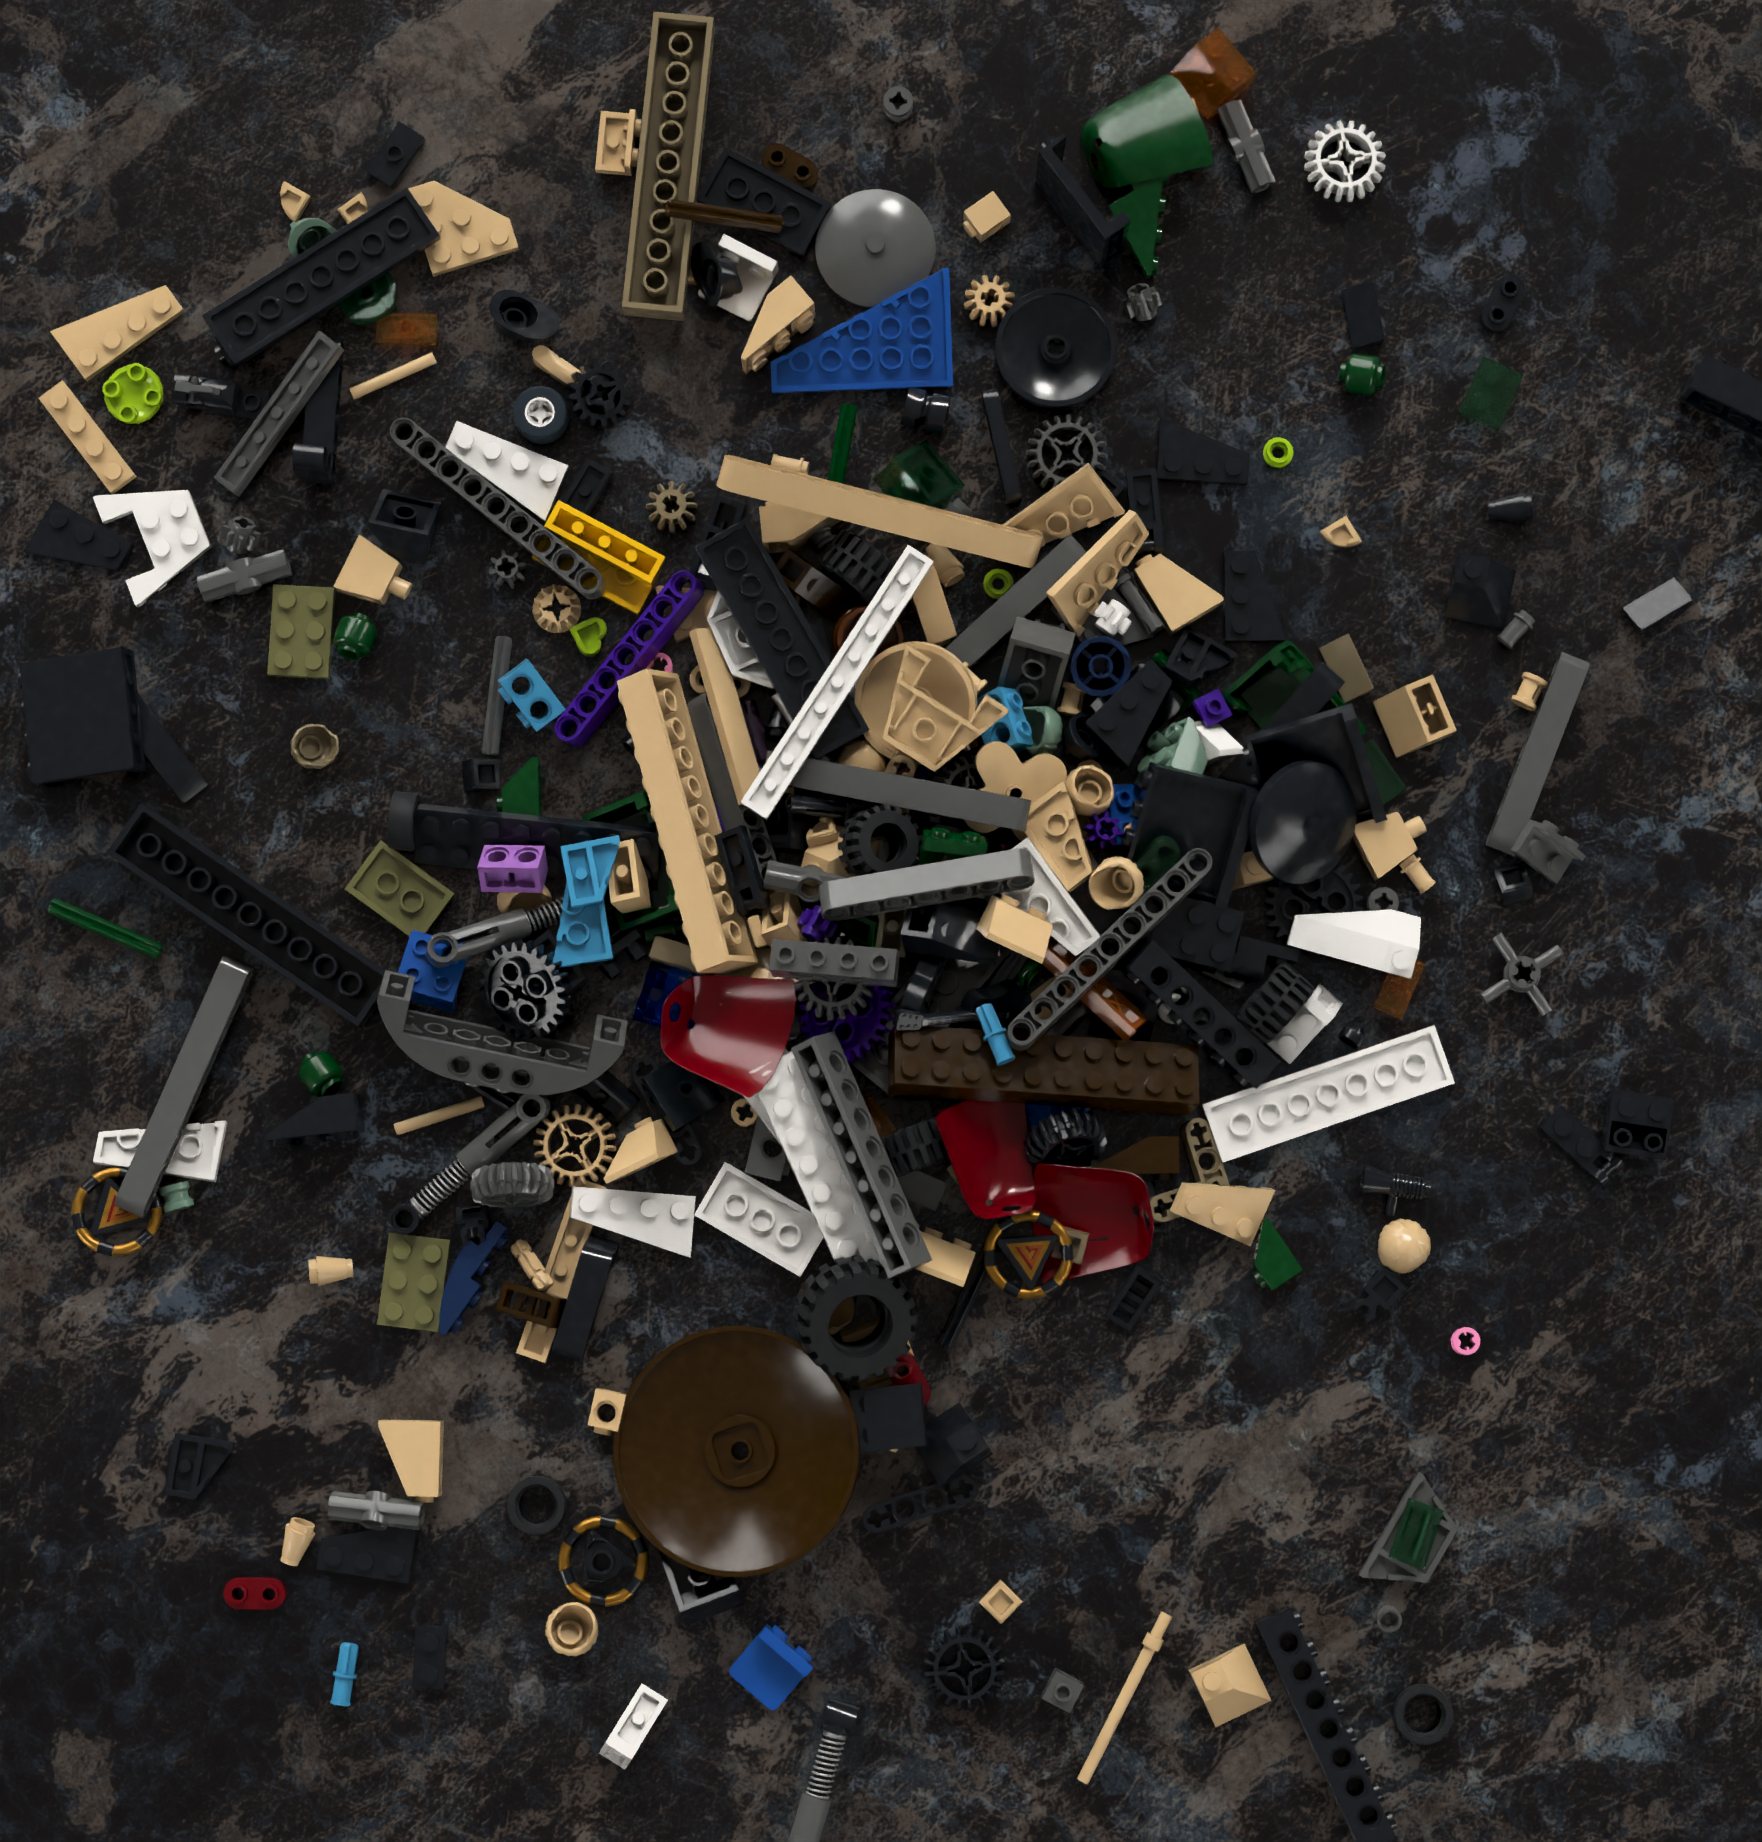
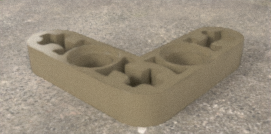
M1193 1118L1186 1121L1181 1128V1138L1196 1183L1230 1186L1209 1123L1202 1118ZM1194 1126L1202 1130V1134L1198 1135V1138L1197 1136L1192 1137L1190 1134ZM1207 1143L1208 1147L1195 1151V1146ZM1202 1153L1209 1154L1213 1160L1212 1167L1209 1170H1204L1199 1165L1198 1160ZM1179 1188L1149 1198L1154 1223H1162L1182 1217L1169 1211L1170 1209L1164 1210L1162 1215L1154 1212V1207L1158 1206V1203L1163 1205L1172 1202L1173 1204ZM1145 1210V1215L1149 1219L1148 1213Z

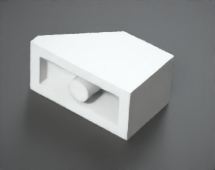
M1202 721L1194 722L1208 760L1206 766L1243 754V747L1219 724L1206 728Z

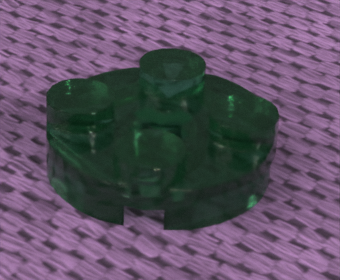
M388 272L338 305L343 314L356 325L371 324L381 321L395 312L398 290L393 277ZM365 289L374 292V295L369 299L359 298L364 294L363 290Z

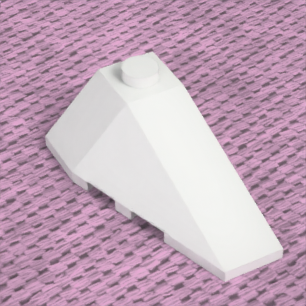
M1392 909L1295 915L1287 945L1411 979L1420 946L1421 917Z

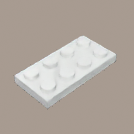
M724 1162L694 1214L696 1217L799 1277L802 1276L823 1239V1235L811 1211Z

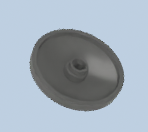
M869 189L848 195L828 211L818 229L815 253L819 272L828 288L844 302L868 310L892 295L909 288L914 283L929 277L935 263L936 243L928 218L914 202L896 192Z

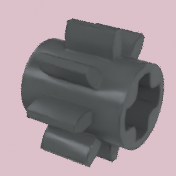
M1146 283L1130 287L1127 291L1129 298L1122 300L1126 313L1129 314L1130 318L1135 317L1137 321L1152 319L1157 314L1156 307L1162 305L1159 292L1155 290L1154 286L1149 288V285Z
M239 516L229 520L228 525H223L220 538L226 540L225 546L230 552L246 554L248 551H253L254 546H258L261 533L255 531L256 525L251 519Z
M502 550V557L498 560L491 558L495 569L490 570L489 574L490 576H499L496 582L497 586L500 587L505 582L509 584L511 589H514L515 581L518 579L521 581L525 580L521 570L527 568V565L524 562L517 563L519 559L518 552H515L511 557ZM510 563L513 569H511V575L506 576L503 570L505 569V564Z

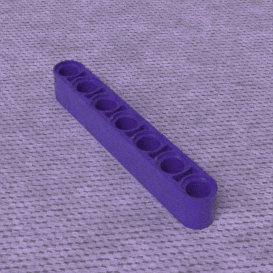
M679 571L670 578L558 718L555 724V733L559 739L572 747H580L591 738L619 703L617 681L646 669L702 599L704 587L694 575L687 571ZM688 582H692L690 591L682 594L683 586ZM668 606H673L672 613L668 617L663 618L664 609ZM651 629L654 630L652 638L649 641H644L645 633ZM634 653L633 662L625 665L626 657ZM615 677L614 686L606 689L607 681ZM596 701V708L592 712L587 713L588 704ZM577 724L576 733L568 737L569 728Z

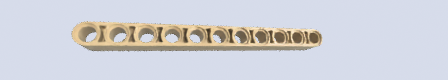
M732 455L724 456L716 484L717 487L736 494L1027 568L1035 566L1043 541V537L1028 531Z

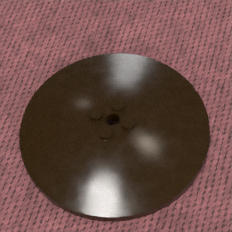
M751 1326L714 1327L696 1332L673 1343L659 1353L635 1379L626 1395L618 1432L615 1431L613 1460L615 1476L622 1500L632 1520L644 1536L665 1555L684 1566L706 1574L723 1577L760 1575L781 1569L803 1558L814 1550L839 1523L851 1500L858 1478L860 1465L859 1428L850 1399L836 1375L830 1376L826 1374L821 1366L817 1367L801 1343L781 1333ZM738 1442L746 1443L749 1448V1454L743 1460L737 1459L733 1454V1448Z

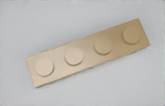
M63 380L39 397V400L111 494H115L137 477Z

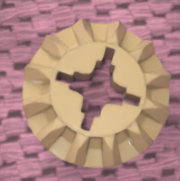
M553 584L541 589L540 593L534 598L532 612L541 628L551 633H562L568 631L569 628L575 626L581 615V603L577 594L570 588ZM554 597L557 598L560 605L570 606L560 611L559 621H557L552 611H544V609L553 606Z

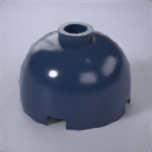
M1098 635L1087 638L1076 647L1071 656L1070 671L1072 678L1082 691L1091 696L1103 697L1115 694L1126 684L1130 677L1131 662L1129 653L1120 642L1111 637Z

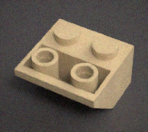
M1433 675L1403 686L1372 702L1395 758L1450 737L1457 731Z

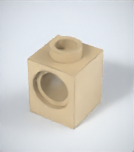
M992 191L964 211V222L962 225L971 238L976 236L981 243L1009 224L1011 215L995 192Z
M596 1388L588 1425L594 1426L593 1432L612 1436V1431L618 1432L627 1394ZM603 1404H610L614 1407L616 1414L612 1421L607 1422L600 1418L599 1409Z

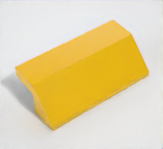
M558 500L544 527L599 571L606 583V590L602 597L639 616L653 591L666 557ZM548 539L541 540L537 546V551H547L551 546V541ZM532 555L531 558H532L534 561H536V562H538V563L544 565L542 562H540L537 558H535V557ZM564 559L560 564V569L562 571L570 570L574 566V559ZM588 577L584 581L583 587L589 590L596 587L598 579L596 577Z

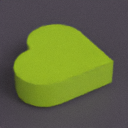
M593 617L569 628L580 652L584 656L594 657L600 653L602 649L601 640L607 635V626L602 619Z

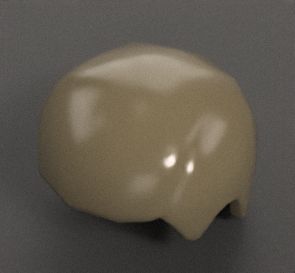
M322 724L304 725L297 729L290 741L293 758L307 769L324 768L334 761L339 752L337 735L331 733Z

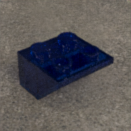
M651 961L632 1019L661 1029L662 1008L665 1000L685 980L701 975ZM674 1003L670 1008L669 1016L672 1022L677 1021L680 1016L681 1009L678 1003ZM692 1019L689 1020L687 1029L694 1028L695 1022Z

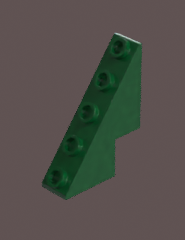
M1169 175L1128 185L1131 193L1106 208L1112 219L1122 211L1130 219L1126 244L1146 278L1150 275H1157L1159 257H1154L1155 245H1160L1162 227L1157 226L1158 214L1164 215L1166 197L1161 196L1162 184L1168 183Z

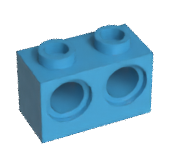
M527 658L498 679L502 686L498 689V692L508 705L512 702L516 704L520 710L516 716L526 729L532 726L537 732L566 710ZM517 677H525L528 680L527 689L520 693L513 691V681ZM542 701L546 704L545 713L539 717L532 716L530 712L532 704Z
M999 686L986 693L1009 708V711L981 734L984 744L991 741H1001L1009 745L1016 754L1034 746L1031 737L1032 730L1026 721L1022 708L1023 701L1017 689ZM986 694L977 698V707L979 706V704L981 703Z

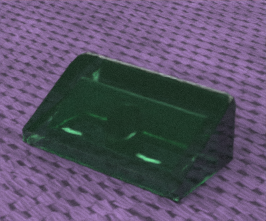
M1408 1498L1389 1557L1424 1569L1444 1511Z

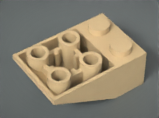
M789 276L767 294L741 356L745 374L750 370L758 371L767 363L768 359L766 357L774 351L779 353L791 343L790 338L798 331L802 334L814 324V302L792 276Z
M768 501L765 502V506L759 507L762 543L768 553L786 552L787 549L795 551L806 544L808 538L827 525L832 527L841 521Z

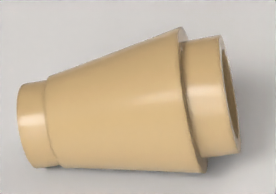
M931 543L926 548L928 557L934 561L933 565L936 568L939 581L944 587H950L964 578V566L947 547Z
M316 1256V1259L308 1260L310 1284H318L319 1287L353 1277L352 1259Z
M293 1517L290 1523L286 1524L281 1562L290 1566H298L299 1561L315 1536L313 1531L315 1525L312 1522Z

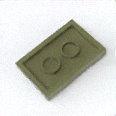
M273 584L268 676L330 679L336 591L334 587Z
M380 840L345 888L346 891L409 937L413 930L427 934L456 895L400 853L390 849L382 840Z
M389 1233L377 1325L439 1332V1315L446 1285L451 1240Z

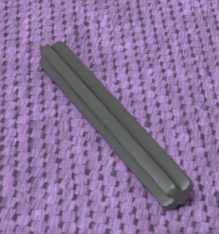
M496 636L482 744V753L491 756L498 755L505 700L498 692V689L502 687L498 679L509 672L512 639L507 636Z

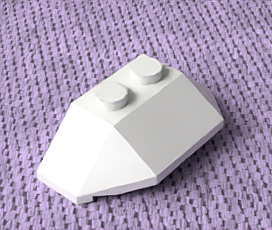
M717 591L707 622L731 675L774 689L719 591Z

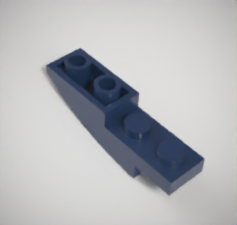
M495 1222L487 1233L485 1242L478 1244L473 1239H469V1245H464L450 1271L441 1300L439 1333L443 1336H448L450 1332L456 1334L465 1321L461 1316L468 1306L473 1309L482 1298L483 1293L480 1290L484 1285L475 1280L474 1277L476 1274L481 1277L491 1264V1261L488 1260L494 1249L500 1251L508 1241L510 1236L506 1232L509 1230V1227L502 1222Z

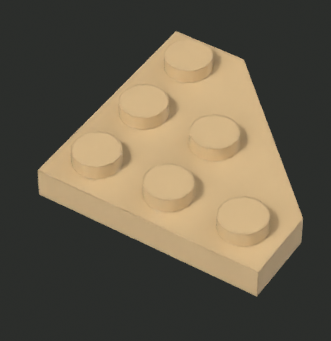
M436 181L409 188V191L441 238L425 249L433 277L519 250L509 218Z

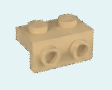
M630 109L629 113L601 111L595 165L596 173L632 176L633 167H637L639 149L635 148V139L640 137L642 119H638L635 109Z

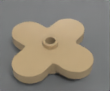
M991 741L984 744L978 750L975 757L976 770L984 782L983 787L979 790L1010 796V791L1018 788L1021 791L1019 798L1031 800V805L1062 781L1066 782L1067 779L1066 767L1056 756L1042 753L1021 763L1015 751L1001 741ZM964 820L971 829L980 833H988L1000 827ZM1011 829L1021 842L1028 837L1022 830Z

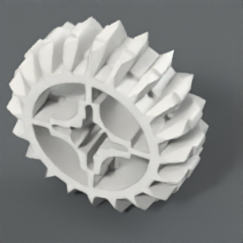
M1341 120L1337 121L1336 130L1330 124L1325 125V133L1318 130L1315 133L1316 140L1309 141L1308 147L1310 150L1304 154V158L1309 161L1305 163L1304 170L1313 171L1307 177L1308 182L1317 180L1318 182L1314 190L1320 191L1322 188H1325L1324 197L1329 198L1330 194L1334 193L1336 194V202H1340L1342 195H1346V200L1352 202L1354 193L1358 198H1364L1365 190L1372 192L1375 188L1373 182L1380 183L1382 176L1379 173L1385 170V165L1380 161L1384 160L1386 155L1384 152L1378 151L1382 146L1381 141L1372 143L1375 133L1372 131L1365 135L1366 126L1364 124L1358 130L1353 129V120L1349 121L1347 128H1344ZM1337 141L1336 153L1328 155L1327 159H1321L1323 149ZM1349 142L1355 143L1363 151L1353 150ZM1342 152L1345 160L1350 162L1348 168H1346L1343 161H1340ZM1362 164H1368V172L1362 178L1353 182V170L1361 168ZM1326 172L1338 174L1341 182L1334 180Z

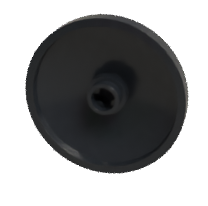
M1062 287L1039 289L1015 302L1006 312L999 325L995 343L997 366L1008 387L1028 403L1049 409L1073 407L1087 401L1098 393L1112 372L1117 351L1113 325L1101 306L1089 296L1079 291Z
M1311 760L1291 763L1273 774L1260 790L1254 802L1249 822L1250 844L1259 865L1271 876L1294 884L1312 882L1330 872L1346 853L1355 830L1356 802L1350 784L1335 768Z

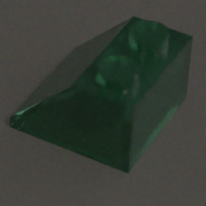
M927 440L893 458L874 479L885 495L935 508L941 507L965 486Z

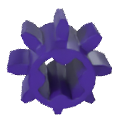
M1108 811L1102 813L1100 819L1094 813L1089 818L1092 824L1082 827V830L1087 831L1088 838L1085 842L1096 844V850L1098 851L1103 849L1105 843L1109 848L1114 847L1116 841L1113 838L1123 834L1122 831L1118 830L1117 823L1120 819L1110 818ZM1102 826L1106 829L1103 835L1099 833Z
M814 905L812 910L808 908L803 910L797 922L803 926L800 932L801 935L817 943H821L823 938L832 939L838 927L832 921L823 919L821 906Z

